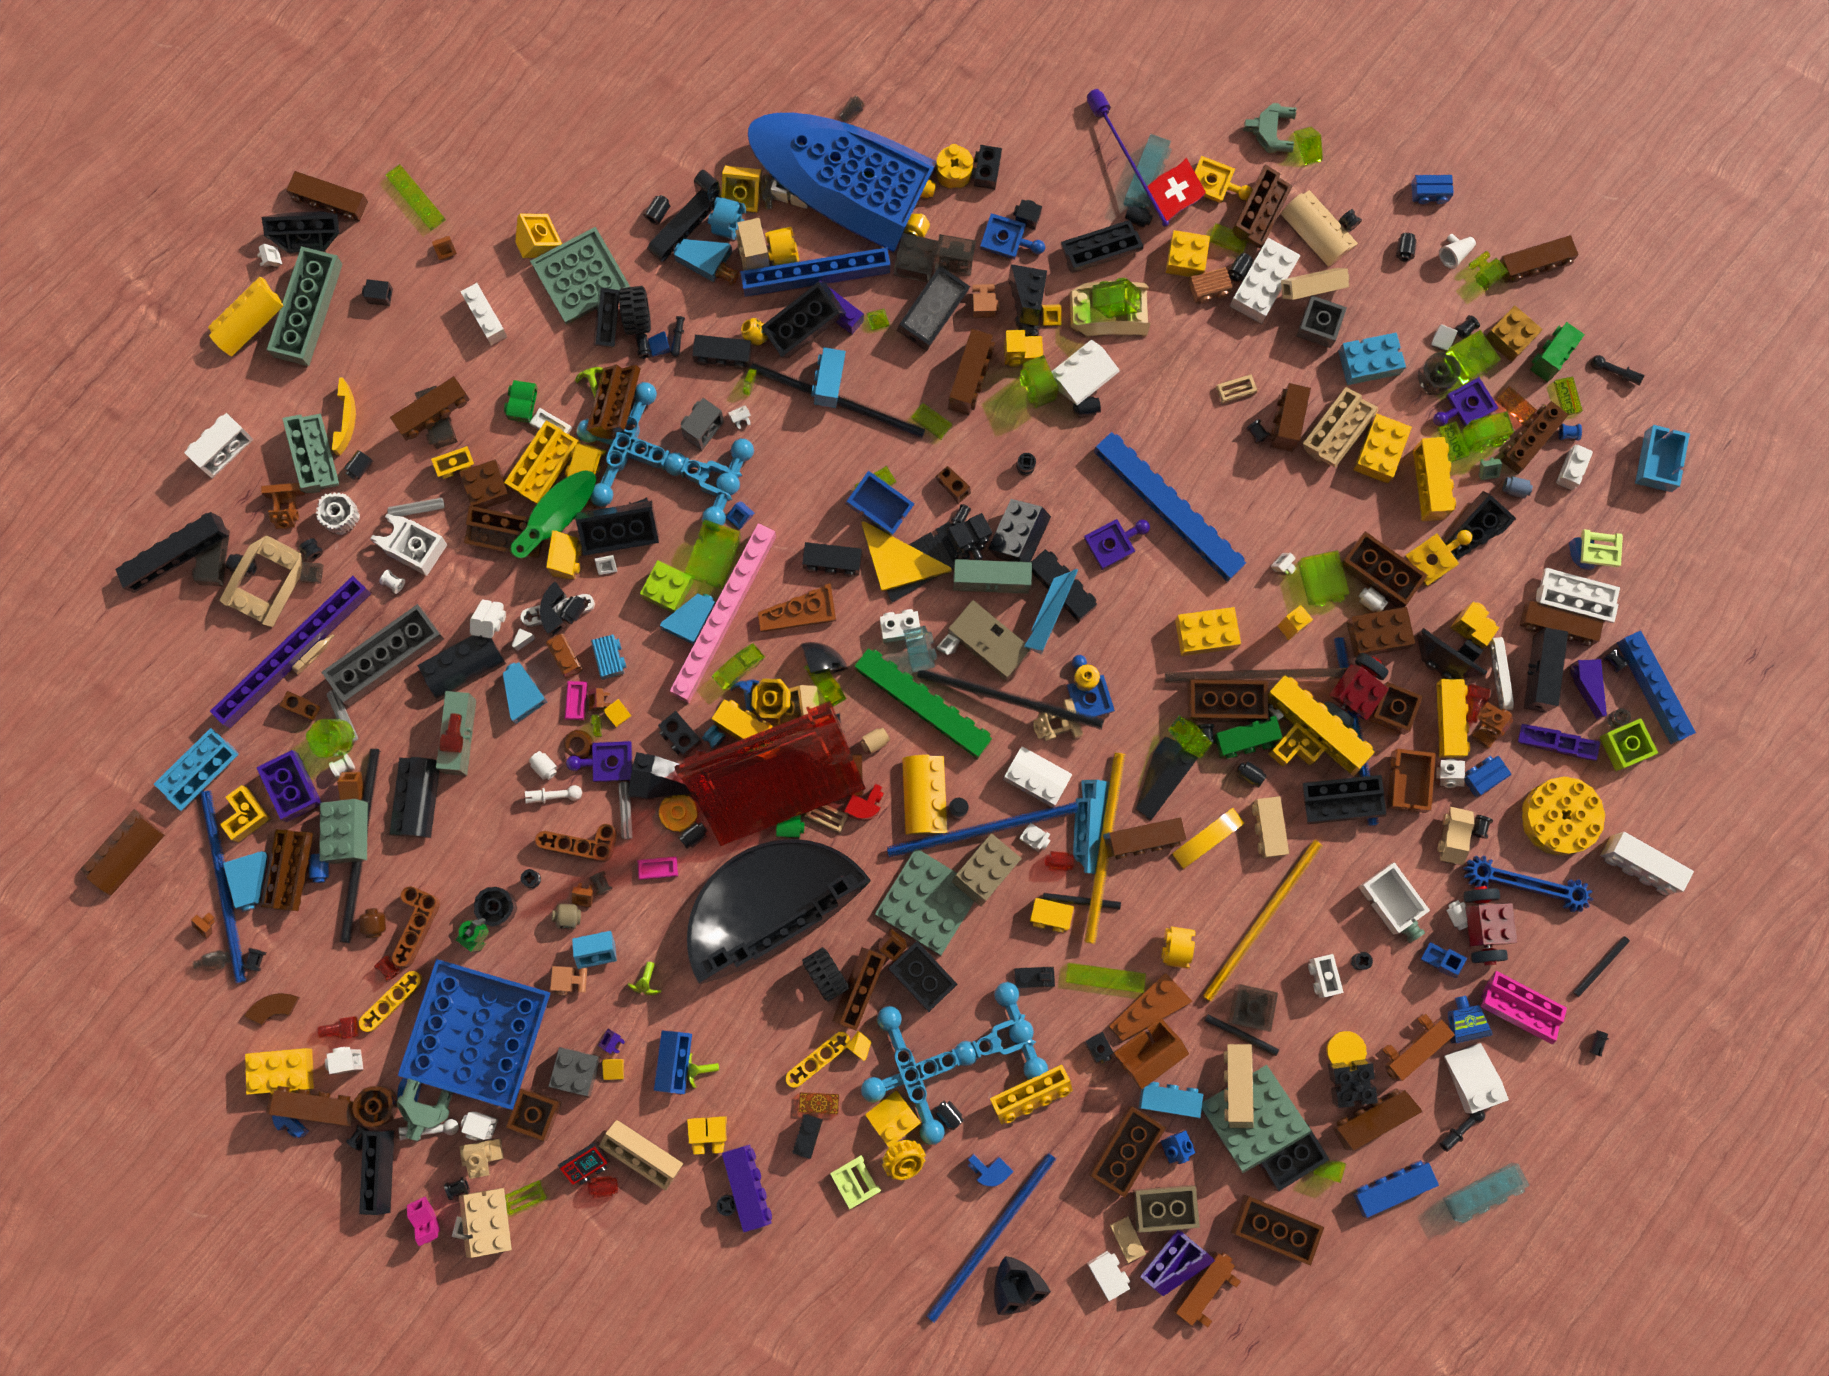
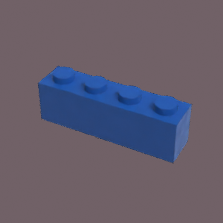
M1419 1160L1410 1164L1411 1168L1404 1170V1168L1392 1172L1393 1176L1386 1178V1176L1374 1180L1375 1184L1371 1186L1365 1184L1356 1188L1357 1192L1353 1193V1196L1362 1216L1368 1218L1439 1186L1430 1164Z

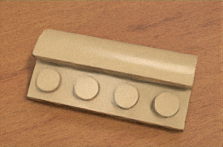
M1310 190L1304 194H1299L1280 213L1328 267L1340 260L1343 255L1358 244Z
M1346 387L1304 441V449L1316 461H1324L1336 468L1376 415L1378 407L1363 400L1362 395Z

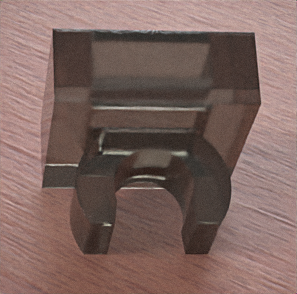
M303 562L300 581L321 584L324 565L321 563Z

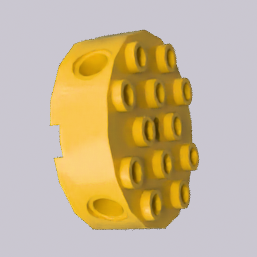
M1565 776L1549 779L1532 789L1523 802L1522 824L1524 832L1533 845L1546 853L1563 856L1584 851L1597 841L1603 831L1605 812L1602 800L1592 787L1580 779Z

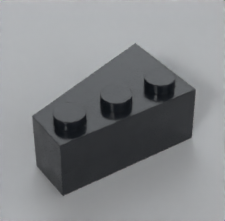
M1011 264L1008 282L1011 285V293L1015 300L1019 323L1038 326L1047 270Z

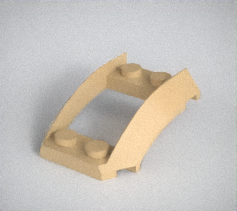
M1100 281L1082 284L1070 291L1071 328L1076 331L1079 330L1085 337L1095 335L1132 336L1133 334L1146 337L1151 324L1148 323L1147 290L1149 287L1145 283L1128 281ZM1126 291L1128 321L1091 323L1090 292Z
M265 536L252 543L233 573L220 601L225 606L228 605L262 622L263 625L274 627L278 616L304 572L302 553L269 536ZM257 553L291 570L273 604L238 588Z

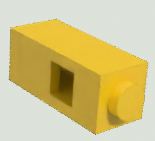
M1300 605L1289 613L1277 627L1288 640H1291L1304 630L1313 619Z

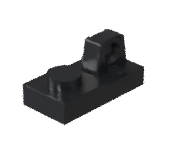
M1054 967L1014 969L1015 985L1017 988L1055 987Z

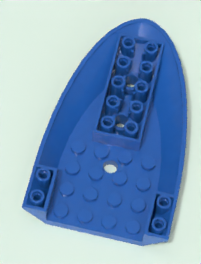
M767 114L755 119L748 128L749 145L755 157L779 184L806 205L838 225L893 252L937 162L900 143L866 129L811 114ZM864 172H871L873 174V177L867 178L864 175Z

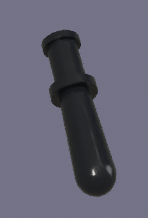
M676 316V327L673 329L674 337L671 347V355L673 357H678L680 354L682 334H684L683 324L685 321V317Z

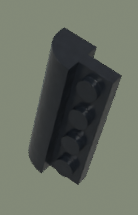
M1127 220L1062 241L1061 248L1066 257L1068 269L1071 273L1140 252L1143 250V244L1138 232L1134 231L1131 221Z
M472 635L417 666L430 691L439 701L445 698L446 691L456 692L507 663L492 638Z
M421 757L399 758L389 835L431 838L440 772L436 769L437 760Z
M1382 775L1303 783L1307 824L1386 816Z

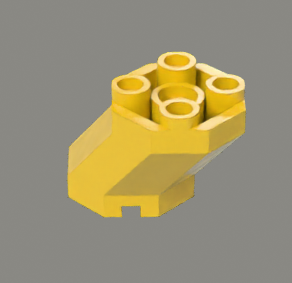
M763 678L752 689L751 706L761 718H780L790 707L791 691L781 679Z

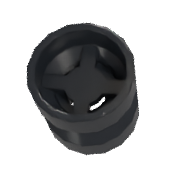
M1031 453L1021 454L1016 465L1018 473L1023 476L1031 475L1035 469L1036 458Z

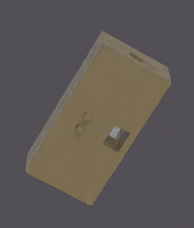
M974 600L948 628V634L958 638L962 646L1005 681L1009 679L1031 652V650L1024 648L1026 644Z

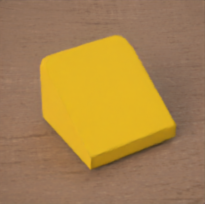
M1042 305L1043 326L1061 325V305Z
M619 699L603 710L616 728L631 717V714Z
M857 1031L846 1047L865 1061L871 1041Z
M624 1059L602 1060L604 1080L624 1079Z

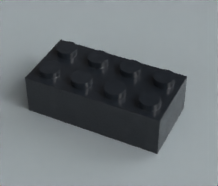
M817 282L761 327L780 356L790 358L847 313L828 285L824 282Z
M652 500L580 512L576 515V524L583 556L659 543V532Z

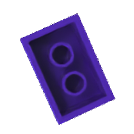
M294 750L256 767L280 820L289 822L319 807L320 803H322L299 753Z

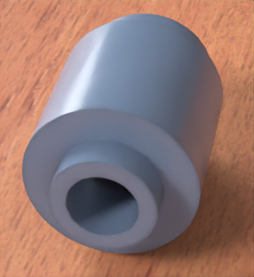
M1511 476V478L1506 477L1502 491L1506 492L1507 495L1525 499L1527 495L1530 496L1533 485H1530V480Z

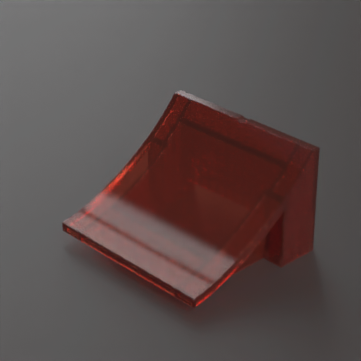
M831 701L814 708L806 707L808 714L712 752L706 753L705 751L697 750L695 751L696 754L684 758V763L674 766L677 775L685 783L702 810L720 847L866 789Z

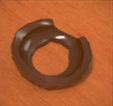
M573 730L565 736L564 751L570 756L587 759L593 752V738L586 731ZM580 737L584 740L585 746L582 751L574 754L569 750L570 742L573 738Z

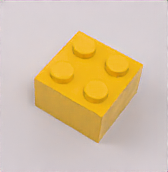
M1174 230L1170 239L1165 273L1186 277L1203 274L1206 267L1210 236Z

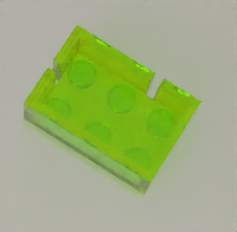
M704 519L698 535L699 539L696 540L685 573L692 576L693 580L703 583L705 579L706 584L723 589L742 536L738 530Z

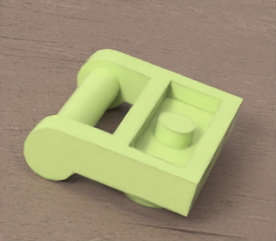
M1586 529L1582 530L1581 563L1611 567L1621 566L1622 534L1615 533L1611 535L1590 532V530ZM1590 540L1613 542L1614 546L1592 544Z
M862 1155L830 1173L849 1209L881 1191L880 1187L874 1183L863 1163L864 1158ZM854 1166L858 1168L869 1188V1191L866 1193L863 1192L851 1170Z

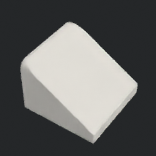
M1439 325L1431 345L1449 351L1457 330Z
M520 629L512 643V647L519 651L532 642L535 636Z

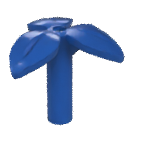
M758 680L739 681L730 688L731 691L738 687L743 690L746 710H754L751 706L752 685H757L760 682Z

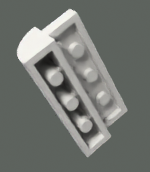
M1545 568L1540 587L1537 588L1536 602L1614 623L1619 605L1617 604L1620 587Z

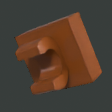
M450 236L432 241L439 260L457 254Z
M595 688L589 691V711H597L608 707L610 703H605L604 697L610 696V693L604 692L603 688Z
M579 883L577 887H573L572 904L592 907V885H589L588 889L582 888V883Z
M207 913L203 918L196 915L191 919L192 927L207 939L212 934L211 926L215 923V917L210 913Z

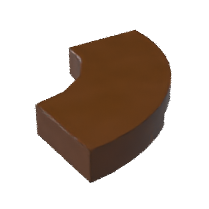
M285 993L268 995L254 1003L244 1017L264 1025L274 1015H291L300 997Z

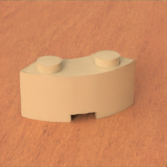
M1450 807L1448 814L1443 816L1442 825H1444L1437 851L1440 852L1441 861L1464 865L1469 853L1470 838L1474 827V815L1472 811Z

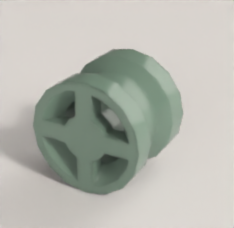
M1414 921L1413 924L1401 933L1407 936L1409 943H1412L1425 934V931L1419 928L1418 921Z

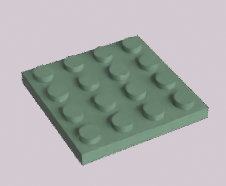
M596 227L530 261L566 325L597 309L598 291L600 288L620 290V288L630 287Z
M915 849L875 915L937 954L942 955L974 901L951 882L957 874L955 871L919 849Z
M1268 1065L1253 1072L1254 1128H1229V1122L1225 1121L1224 1110L1228 1109V1102L1224 1100V1090L1202 1102L1201 1110L1242 1174L1311 1133L1310 1128Z

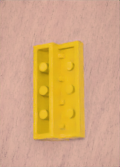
M259 277L208 326L211 331L209 336L221 350L232 357L284 305L278 295L271 291L266 280Z
M546 420L504 483L518 494L537 504L549 491L570 460L572 448L576 447V444H580L579 440Z
M913 755L903 757L906 835L946 834L944 756Z

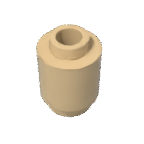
M882 727L863 736V741L860 744L865 752L869 751L872 754L886 746L890 738Z

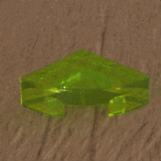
M750 369L744 380L743 394L750 396L757 370Z
M592 715L593 734L595 737H602L601 717L599 715Z

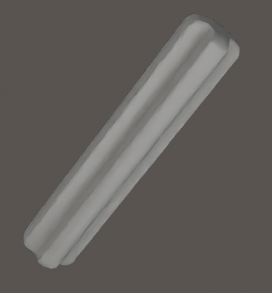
M442 498L388 507L387 512L393 516H405L443 509L445 505Z
M334 690L327 693L328 700L349 744L356 742L358 736L342 700Z
M628 782L619 783L621 837L627 840L633 837L631 800L628 797L630 784Z

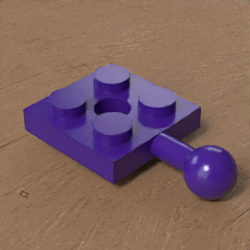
M1480 377L1447 394L1446 398L1453 409L1445 413H1436L1433 417V422L1436 426L1442 427L1448 423V419L1458 415L1463 425L1467 427L1497 411L1498 406ZM1469 398L1475 399L1476 402H1477V405H1476V406H1471V405H1469L1468 399H1469Z
M1118 519L1085 535L1084 540L1101 570L1135 553L1129 538L1136 534L1144 535L1148 533L1150 525L1146 520H1139L1134 528L1124 532ZM1112 540L1115 547L1108 549L1105 547L1104 542Z
M632 742L592 743L593 759H580L577 756H570L566 761V766L571 771H577L580 767L593 766V782L630 781L633 767ZM610 757H617L618 763L616 766H608L607 761Z

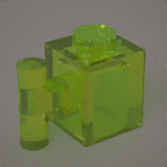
M1485 251L1468 264L1472 270L1477 266L1480 268L1475 278L1478 285L1485 290H1488L1503 279L1508 272L1497 258L1490 263L1486 261L1490 257L1488 251Z

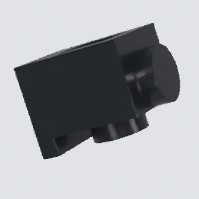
M1103 1032L1084 1041L1095 1063L1100 1061L1103 1064L1112 1059L1110 1055L1114 1052ZM1099 1045H1102L1104 1047V1051L1102 1053H1099L1097 1051V1047Z

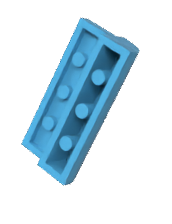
M210 728L154 785L167 796L166 798L182 811L239 753L213 728Z

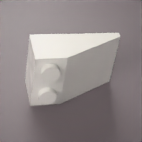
M1481 1043L1444 1056L1465 1113H1475L1509 1100L1503 1083Z

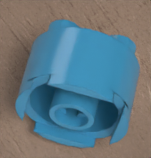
M717 197L714 203V211L708 217L711 232L715 235L735 240V230H738L737 222L745 221L742 219V213L746 214L745 204Z

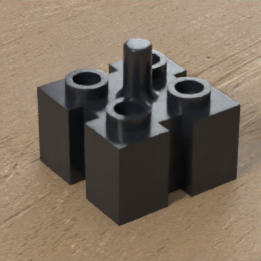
M981 513L969 518L966 522L949 527L946 532L947 535L944 536L942 542L952 560L967 557L969 551H971L975 560H981L983 557L980 551L986 547L985 545L989 542L993 532Z
M1368 1059L1351 1061L1352 1066H1348L1344 1062L1328 1064L1330 1080L1336 1086L1331 1088L1332 1101L1338 1108L1354 1106V1101H1358L1362 1105L1378 1103L1376 1087L1370 1083V1080L1375 1079L1372 1062Z

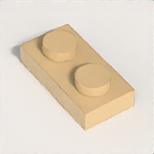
M1128 1216L1110 1225L1128 1263L1146 1254Z

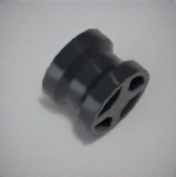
M1351 209L1339 219V222L1345 225L1347 232H1350L1362 222V219L1357 217L1355 211Z
M315 538L308 539L299 546V550L305 554L304 558L307 562L314 561L323 554V550L317 546L318 542Z
M724 1195L718 1200L716 1208L721 1215L729 1216L736 1211L737 1207L734 1196Z

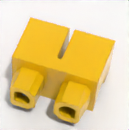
M727 1116L687 1119L689 1144L692 1143L693 1154H705L704 1143L712 1142V1153L724 1152V1141H727Z

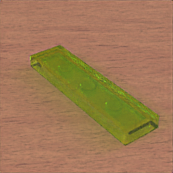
M400 164L385 174L431 231L445 221L444 216Z
M1068 963L1065 983L1144 993L1146 973Z

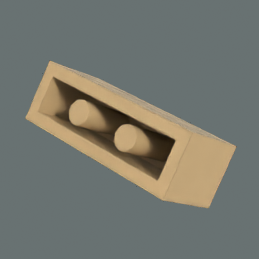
M1280 796L1255 800L1252 805V813L1257 819L1255 832L1256 835H1259L1260 843H1258L1259 854H1262V859L1288 855L1289 849Z

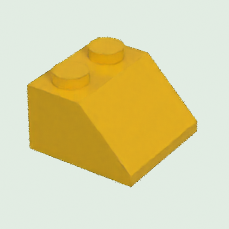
M725 166L722 172L721 198L744 203L748 212H758L762 169Z
M552 530L546 567L552 577L575 579L576 574H579L580 563H578V558L582 556L583 552L579 539Z
M897 1090L865 1114L888 1147L895 1144L921 1123Z

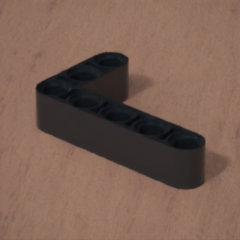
M704 169L694 178L696 195L655 236L647 247V250L661 262L665 261L674 252L676 245L681 244L683 239H686L714 210L716 198H721L719 181Z

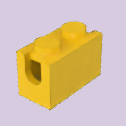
M1035 898L1029 922L1034 923L1033 926L1045 929V926L1053 927L1052 931L1064 933V930L1068 931L1070 928L1074 906Z

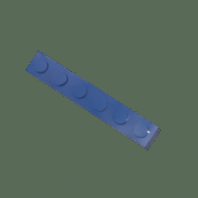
M1640 630L1616 642L1625 660H1629L1628 666L1670 744L1695 734L1696 732L1642 631Z

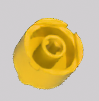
M951 144L939 153L936 162L938 181L944 187L950 189L962 188L969 183L973 170V158L969 151L957 144Z
M792 227L765 233L767 244L770 246L768 254L773 266L799 262L797 245L794 238H792L794 236Z
M1172 926L1170 929H1165L1164 940H1166V947H1162L1161 959H1163V963L1166 966L1190 969L1189 963H1192L1195 942L1191 941V938L1195 936V930Z

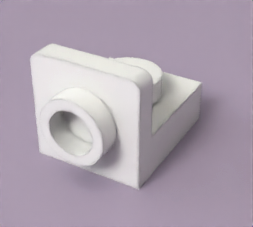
M1031 822L1019 838L1037 852L1041 848L1045 850L1051 841L1048 839L1050 836L1048 832L1045 833L1034 824H1031Z

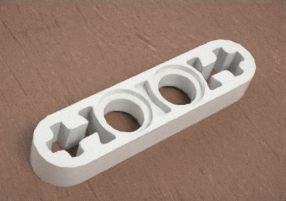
M577 595L583 600L591 601L582 614L594 609L595 602L590 595ZM569 598L564 599L552 608L558 616L562 613V606ZM540 605L523 610L521 620L526 626L533 627L542 624L538 616L533 617L531 622L525 619L529 613L535 616L538 615L537 611L539 610L540 614Z
M1502 637L1492 638L1490 641V651L1499 707L1501 710H1512L1514 701L1504 640Z

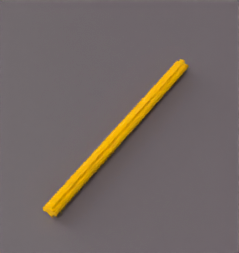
M1116 752L1114 753L1087 920V932L1084 942L1089 944H1095L1093 942H1096L1094 937L1097 936L1094 935L1098 933L1095 930H1098L1096 925L1099 924L1096 923H1099L1097 918H1100L1098 913L1101 912L1098 911H1101L1099 906H1102L1100 901H1103L1100 899H1103L1101 894H1104L1102 893L1104 892L1102 887H1105L1103 882H1106L1103 880H1106L1104 875H1107L1105 870L1108 869L1105 868H1108L1106 863H1109L1106 862L1109 860L1107 859L1108 854L1103 835L1114 832L1111 831L1114 830L1112 825H1115L1112 824L1115 823L1113 818H1116L1113 816H1116L1114 811H1117L1115 810L1117 805L1115 804H1118L1116 799H1119L1116 797H1119L1117 792H1120L1118 788H1121L1118 785H1121L1119 781H1122L1119 778H1122L1120 774H1123L1121 769L1124 768L1121 767H1124L1122 762H1125L1122 760H1125L1123 755H1126Z
M1313 840L1297 866L1295 865L1293 871L1285 879L1286 881L1281 885L1251 930L1248 931V934L1245 935L1243 941H1241L1213 983L1203 994L1204 998L1209 1002L1213 1001L1214 995H1217V991H1220L1221 985H1224V981L1228 979V975H1231L1230 973H1232V969H1235V965L1238 966V961L1244 958L1242 955L1248 952L1247 949L1248 947L1251 948V943L1254 944L1255 937L1258 938V934H1261L1259 932H1262V928H1265L1263 926H1266V922H1269L1268 920H1270V916H1273V912L1279 909L1277 906L1283 903V898L1286 899V895H1289L1287 893H1290L1289 891H1291V887H1294L1295 881H1298L1297 879L1301 878L1300 875L1304 874V869L1306 870L1307 866H1309L1308 864H1311L1309 862H1312V858H1315L1313 856H1316L1317 850L1323 847L1317 840Z

